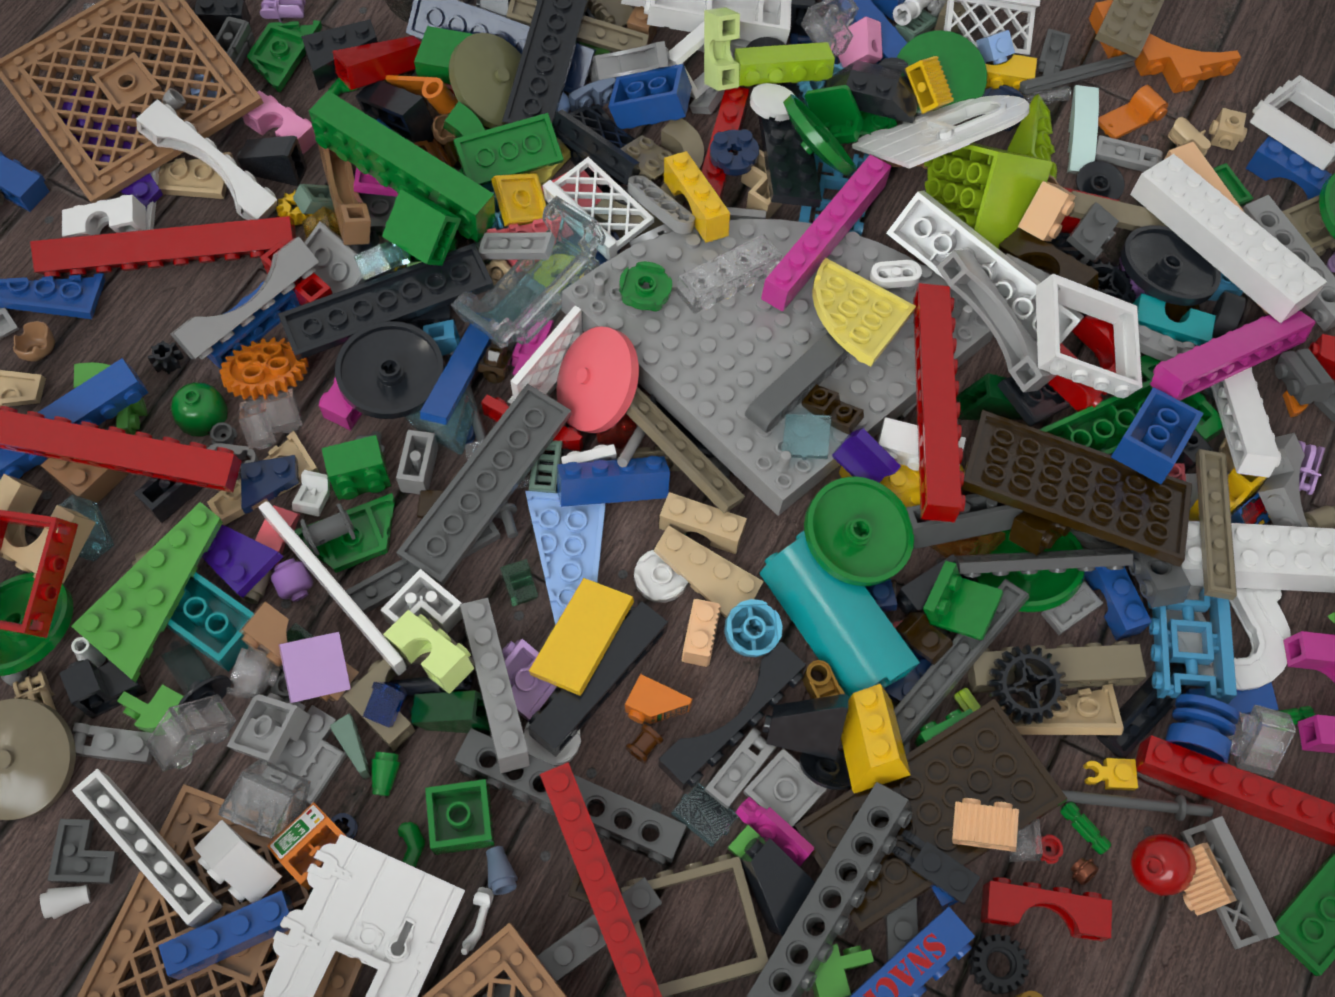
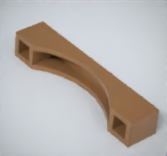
M318 144L343 244H369L371 219L366 203L361 200L358 192H354V176L351 162L341 160L335 152L328 148L324 149Z

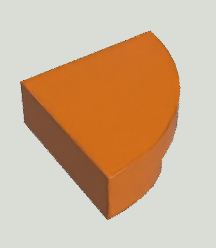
M1287 391L1282 395L1290 418L1301 414L1309 405H1300L1295 397L1289 395Z

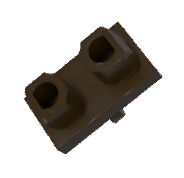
M494 337L492 346H488L486 353L478 364V371L483 372L485 379L491 383H500L504 380L507 374L506 371L513 360V351H508L509 339Z

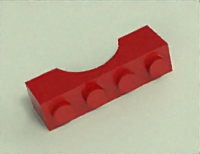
M994 877L992 881L983 885L981 922L1012 927L1019 923L1022 915L1028 908L1043 907L1054 911L1064 920L1071 937L1103 942L1111 939L1112 900L1102 899V894L1095 892H1083L1082 896L1071 894L1072 890L1069 888L1053 887V891L1041 889V884L1024 882L1023 886L1011 884L1010 879Z

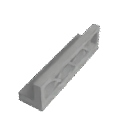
M1223 816L1180 832L1183 841L1189 848H1192L1196 845L1191 835L1204 831L1212 852H1214L1215 858L1237 899L1234 910L1225 905L1216 909L1234 949L1279 935L1280 933ZM1240 919L1248 923L1254 936L1241 940L1235 929L1237 920Z

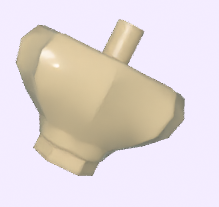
M491 260L485 264L494 286L505 288L508 283L513 281V268L506 260Z

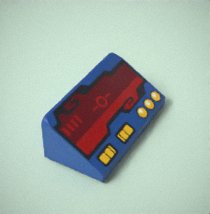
M1259 493L1231 516V523L1265 525L1271 520Z

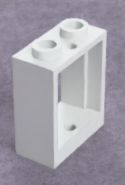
M704 21L669 51V66L683 64L686 59L704 45ZM730 49L731 56L734 59V55ZM686 70L692 86L690 96L697 99L710 86L704 84V72L692 81Z

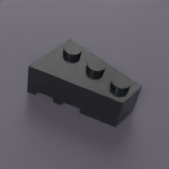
M371 19L301 36L318 91L325 87V83L334 78H339L336 74L332 51L378 42Z
M383 81L367 85L356 95L365 114L376 120L379 118L405 139L413 143L426 140L429 143L435 139L432 132L433 120L427 109V102L421 95L413 94L403 88H398Z

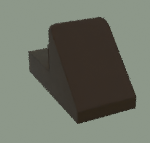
M910 612L895 628L910 648L933 665L953 646L952 640L930 625L926 614L922 612Z

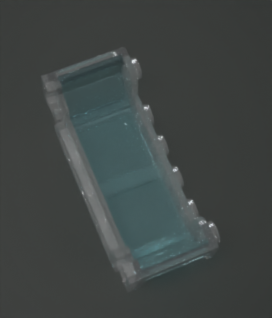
M555 196L545 206L542 215L543 221L548 228L546 232H552L556 238L549 260H518L494 285V289L487 292L481 300L472 292L467 291L458 296L451 304V307L462 321L472 324L490 337L493 343L500 348L508 347L510 342L529 343L562 308V291L599 266V261L595 259L598 246H603L606 239L600 224L596 219L558 196Z

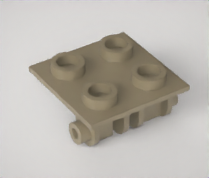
M589 0L587 5L595 19L621 27L627 25V21L634 10L630 5L621 4V0Z
M643 135L621 148L622 151L640 162L638 165L640 170L639 176H644L651 181H656L664 174V158L672 156L671 152L662 149L650 138Z

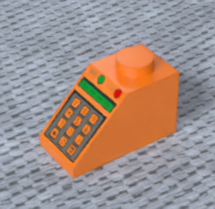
M640 674L625 703V712L628 713L627 716L637 723L643 724L645 721L653 724L689 712L692 706V698Z

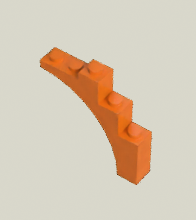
M1113 0L1096 2L1093 7L1089 21L1096 35ZM1149 34L1140 55L1135 60V66L1141 77L1156 75L1162 72L1173 93L1188 92L1196 87L1199 80L1227 76L1233 73L1241 56L1238 50L1201 52L1186 49ZM1100 42L1108 58L1127 54Z

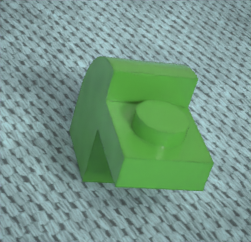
M163 684L149 704L125 691L117 700L125 707L123 713L136 720L134 725L142 732L155 733L157 736L165 735L180 727L186 719L180 717L177 713V706L184 696Z
M838 944L832 945L833 952L826 963L821 962L815 972L817 978L812 986L814 996L849 997L851 992L845 971L873 963L874 959L871 949L862 951L861 946L844 949V956H840Z

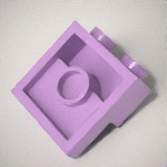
M520 639L515 643L510 641L503 648L502 653L517 711L529 721L557 686L530 675L529 669L539 652L526 641Z

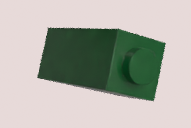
M987 373L956 397V402L960 403L958 418L960 420H978L982 410L1010 420H1023L997 386L1006 377Z
M477 691L451 692L450 694L448 692L415 694L414 704L411 708L412 724L426 731L468 733L472 728L483 734L491 735L481 693Z

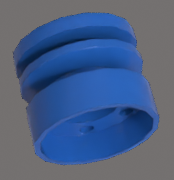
M1181 694L1177 696L1175 702L1176 709L1173 710L1172 717L1178 723L1169 725L1165 741L1227 763L1232 741L1226 736L1235 734V724H1238L1240 713L1232 706L1213 698L1194 694Z

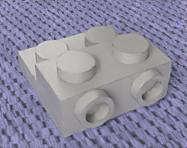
M255 693L227 747L236 752L276 765L288 740L297 742L310 714L304 711L306 706L300 702L290 703L289 700L286 703L283 698L273 693H269L268 696Z

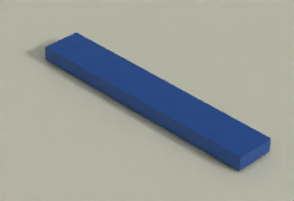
M472 319L422 407L420 419L447 425L477 370L479 362L497 333V324Z

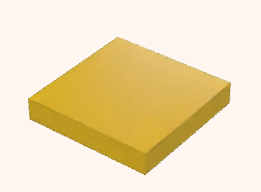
M537 173L498 175L491 179L504 226L517 223L518 225L533 223V220L550 217Z

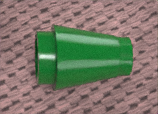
M375 752V758L371 759L373 795L390 796L401 762H398V754Z

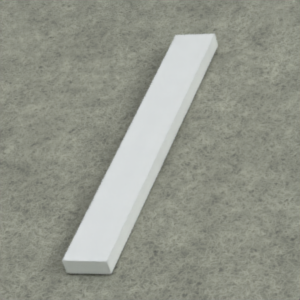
M267 501L261 504L259 509L268 523L398 676L407 670V666L399 653L275 508Z

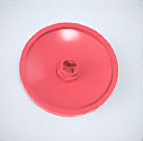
M602 326L582 333L569 347L559 369L556 391L557 402L572 412L571 417L567 421L571 427L587 433H600L613 427L625 415L634 398L639 377L638 357L630 339L618 330Z

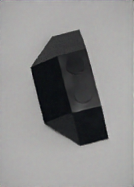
M856 60L826 80L824 88L847 85L852 92L859 111L909 123L914 121L918 101L902 70Z

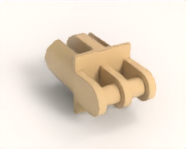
M1183 117L1175 121L1168 134V138L1177 147L1194 142L1204 156L1211 147L1210 141L1204 136L1206 130L1199 132Z
M42 670L35 677H25V681L21 683L18 681L13 682L16 694L15 699L36 700L56 710L52 696L55 694L51 691L47 676Z

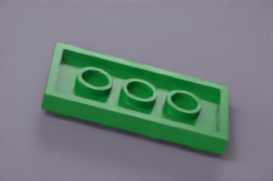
M548 113L453 139L464 175L481 186L492 183L491 179L494 176L524 174L562 163L564 160Z
M1335 850L1274 920L1280 933L1274 937L1315 976L1322 975L1335 959Z

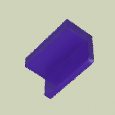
M864 428L855 430L848 435L832 454V457L852 477H863L878 483L884 477L895 474L901 467Z

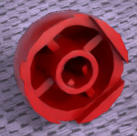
M1167 833L1150 835L1141 840L1132 851L1130 860L1132 874L1137 883L1146 891L1159 896L1176 895L1186 890L1190 886L1197 869L1195 856L1189 846L1184 841H1180L1178 838Z

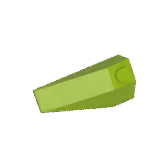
M1037 94L1029 105V114L1021 121L1007 151L1051 161V154L1055 153L1049 137L1052 134L1050 110L1040 95ZM1053 162L1049 175L1056 179L1057 166Z

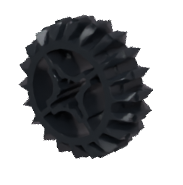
M1100 259L1095 264L1091 260L1086 263V266H1091L1098 272L1097 291L1104 289L1102 293L1131 304L1134 303L1136 294H1134L1132 289L1133 285L1130 284L1131 278L1126 277V271L1119 270V265L1111 266L1110 260L1103 264ZM1082 313L1084 316L1082 320L1087 316V314Z
M1026 645L1022 651L1016 646L1012 648L1011 653L1008 651L1003 652V660L995 659L994 664L998 669L992 668L989 670V674L995 677V679L987 681V685L995 687V691L990 692L989 697H998L999 701L997 703L1000 707H1005L1003 710L1005 714L1009 716L1013 713V722L1017 723L1023 719L1025 725L1031 724L1032 720L1039 724L1043 722V716L1046 719L1053 717L1052 710L1060 711L1061 706L1057 701H1064L1067 698L1060 690L1067 689L1068 685L1060 683V679L1064 678L1066 673L1057 672L1056 669L1060 667V662L1050 663L1052 654L1047 653L1042 657V648H1035L1032 652L1030 645ZM1026 662L1036 666L1044 675H1036L1031 667L1027 666ZM1015 665V680L1013 684L1007 686L1009 670ZM1030 681V683L1035 681L1038 682L1037 684L1032 685V687L1025 689L1024 687L1018 689L1016 688L1017 686L1022 685L1024 682ZM1047 684V694L1040 705V689L1043 685ZM1010 694H1017L1022 697L1024 704H1028L1029 708L1019 705Z

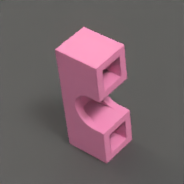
M259 90L257 93L261 96L264 103L242 116L244 123L262 136L272 128H279L275 131L276 137L297 136L302 153L307 152L316 143L311 122L306 118L302 119L296 115L290 107L285 108L279 104L273 96H267Z

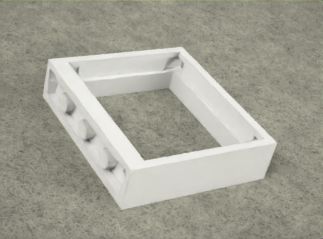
M1299 75L1293 81L1288 80L1283 87L1280 86L1274 94L1270 93L1264 101L1261 100L1252 111L1255 115L1250 123L1321 170H1324L1335 161V141L1330 144L1278 110L1288 101H1292L1335 129V97Z
M1055 274L1050 275L1036 286L1039 369L1070 379L1073 382L1093 387L1095 390L1110 393L1118 398L1128 397L1142 388L1136 305ZM1058 304L1113 324L1116 373L1060 353Z

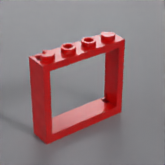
M0 510V550L8 523L49 529L23 623L19 624L0 620V630L47 638L78 524L57 517Z

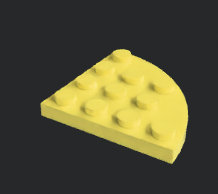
M827 258L821 263L814 279L812 297L817 315L823 326L847 352L853 355L859 362L865 363L870 367L904 326L916 308L915 305Z

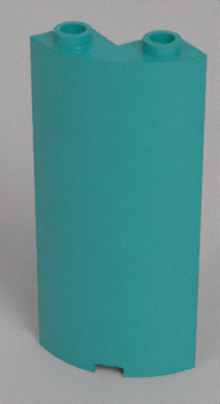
M804 531L796 536L795 542L787 546L780 553L776 552L765 560L766 566L759 574L818 659L829 664L839 686L843 689L845 695H849V698L855 692L881 684L885 689L887 686L906 677L920 663L865 586H856L842 582L827 573L817 563L809 550Z

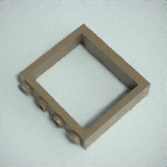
M731 854L722 855L714 858V863L703 866L702 862L692 863L685 866V871L675 874L673 870L662 871L655 874L656 879L648 881L652 889L656 891L732 870L756 958L660 984L658 987L662 997H674L762 972L767 964V953L739 856L732 858ZM636 878L627 881V886L621 888L622 893H624L626 890H628L630 887L635 885L643 878ZM638 921L634 924V927L648 960L640 923Z

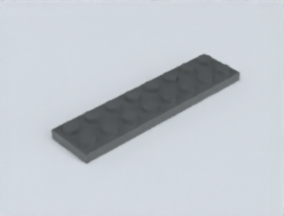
M527 383L396 552L397 555L418 570L424 571L443 586L571 417V410Z

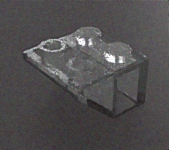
M257 760L241 772L219 809L218 815L230 820L234 824L242 825L261 836L271 839L305 811L311 781L268 762Z

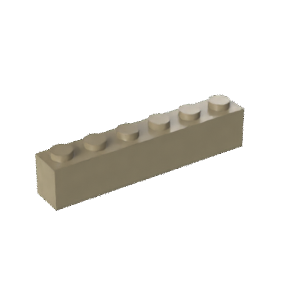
M1128 641L1113 643L1111 646H1102L1101 643L1096 642L1086 644L1084 647H1074L1073 644H1063L1050 649H1046L1044 645L1031 647L1032 652L1035 648H1042V657L1047 653L1052 654L1051 664L1057 661L1061 663L1060 667L1056 670L1058 673H1066V676L1060 679V683L1067 684V689L1103 687V685L1113 684V686L1138 685L1146 678L1140 644L1129 645ZM1006 647L1001 649V651H990L987 648L967 671L971 693H990L995 691V687L987 685V681L995 679V677L989 674V670L992 668L998 669L994 664L995 659L1003 660L1002 653L1005 651L1011 653L1013 647ZM1026 662L1027 666H1030L1036 675H1044L1036 666ZM1015 665L1009 670L1007 686L1013 684L1015 680ZM1030 681L1024 682L1022 685L1017 686L1016 688L1018 689L1024 687L1025 689L1032 687V685L1037 684L1038 682L1035 681L1030 683ZM1047 684L1043 685L1040 690H1047Z

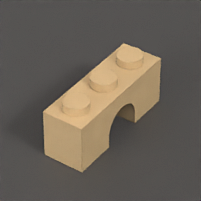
M669 492L660 514L659 529L666 530L669 525L686 535V532H696L707 537L711 542L710 546L736 554L745 531L747 518L730 512L723 513L718 508Z

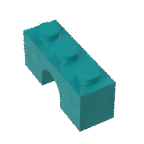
M1141 293L1133 303V305L1137 306L1138 324L1141 326H1146L1155 332L1170 336L1172 339L1182 343L1192 342L1195 346L1203 345L1212 339L1216 315L1191 308L1180 319V323H1177L1167 317L1165 313L1166 302Z

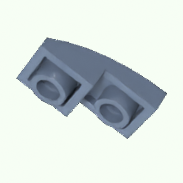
M616 79L598 80L570 93V111L572 112L586 105L590 107L593 103L595 105L599 104L601 108L607 103L609 104Z

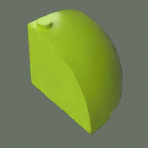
M970 143V145L924 162V167H928V181H925L926 193L999 249V244L1019 228L1018 226L1041 183L1048 181L1053 162Z

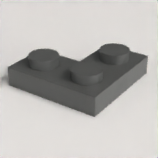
M60 819L47 881L52 883L113 884L119 853L115 851L89 850L94 821L86 819Z

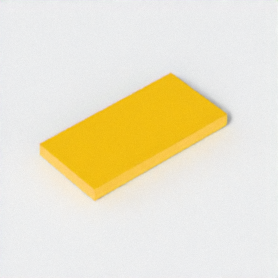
M583 578L529 669L530 675L581 696L633 605V596Z

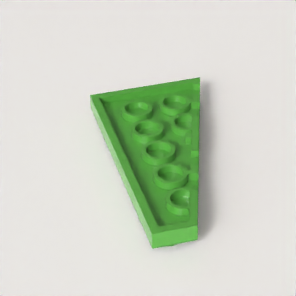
M199 502L71 627L136 683L141 674L139 672L145 659H149L153 652L152 646L160 632H164L185 593L184 588L190 577L193 578L198 569L196 566L203 553L207 552L223 523L222 520L204 504Z

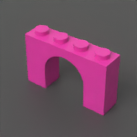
M1301 631L1283 640L1288 667L1320 671L1327 675L1335 684V635ZM1314 715L1298 722L1302 750L1335 753V716Z

